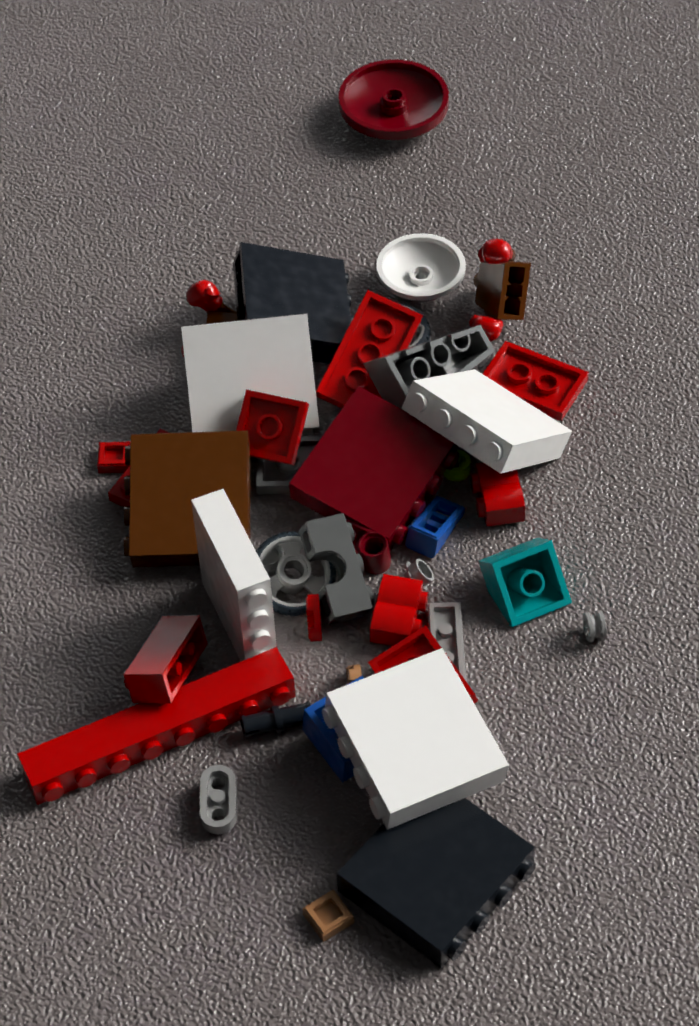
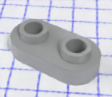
M225 765L210 766L203 771L200 777L201 824L206 831L212 834L227 833L235 826L237 821L236 777L234 772ZM217 785L224 786V788L221 790L213 789ZM217 816L224 817V819L219 821L213 820Z

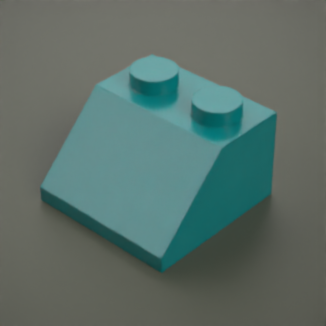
M534 538L478 561L487 590L511 627L572 603L552 540Z

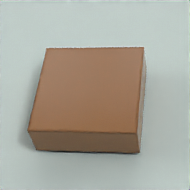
M334 890L302 908L304 917L323 942L354 923V916Z

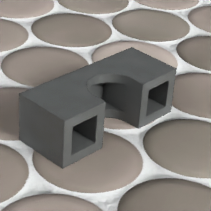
M344 513L306 521L300 528L299 534L309 562L315 560L329 561L338 572V582L325 585L318 593L326 624L331 625L364 617L373 608L374 597L370 586L365 584L362 575L364 564L361 555L355 552L353 545L354 530L351 523L346 522Z

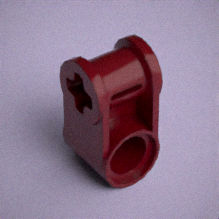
M346 519V522H350L353 527V545L356 554L359 553L362 557L364 570L370 574L386 572L391 565V555L386 537L379 532L359 525L355 521Z

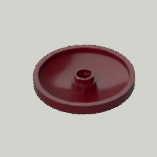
M390 59L366 64L349 74L339 90V110L345 122L361 134L383 140H403L425 134L441 123L449 107V91L444 79L433 69L408 60Z

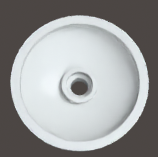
M418 233L405 235L388 243L378 255L376 269L379 281L391 293L408 300L428 301L443 297L455 290L465 276L466 263L463 253L453 242L437 235Z

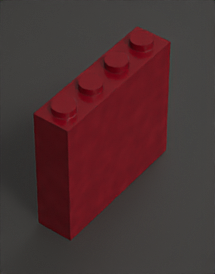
M358 386L289 482L290 498L324 517L344 513L345 519L355 521L363 527L383 534L388 541L389 550L391 551L395 544L400 545L404 541L408 533L407 526L412 519L416 520L423 512L426 505L424 501L428 495H434L438 491L443 480L441 476L445 470H451L455 466L459 458L457 445L403 409Z

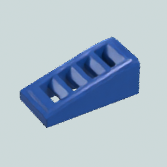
M436 496L409 526L405 546L424 556L434 558L464 515L465 508L440 496ZM438 512H441V513H443V514H446V515H448V516H450V517L444 516V515H442V514H440V513H438Z

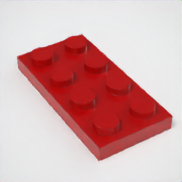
M367 290L316 391V397L343 408L357 387L360 386L381 398L363 363L408 348L422 321L423 315Z

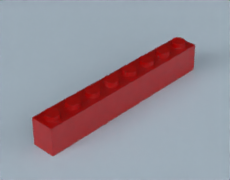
M277 647L181 686L171 703H139L17 754L22 773L37 805L47 801H55L63 794L77 788L88 787L101 778L113 773L124 772L130 766L144 760L155 759L163 752L177 746H185L194 739L208 733L219 732L227 725L241 720V715L255 714L271 706H280L287 703L290 699L296 697L294 677Z

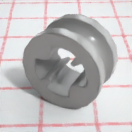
M596 610L594 615L584 612L583 628L587 642H593L595 638H599L601 641L606 640L607 629L603 612Z

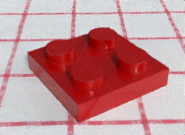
M246 389L236 431L248 430L250 457L294 466L309 404L304 401Z

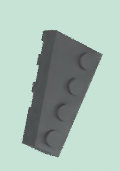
M477 325L365 362L363 365L381 398L402 409L413 380L471 370L495 352L482 326Z

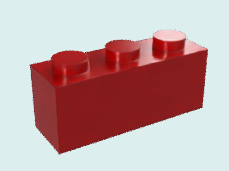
M200 615L161 617L124 673V684L129 689L133 703H171L208 644Z

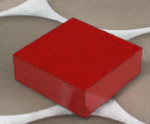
M99 442L98 473H124L129 467L125 464V446H131V442Z

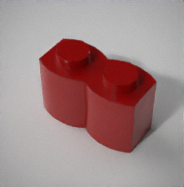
M483 462L475 463V474H470L472 492L479 494V498H476L478 517H484L486 526L525 521V501L517 470L500 474Z
M383 574L370 626V642L394 646L421 628L422 619H417L419 611H426L428 592L423 591L422 580Z

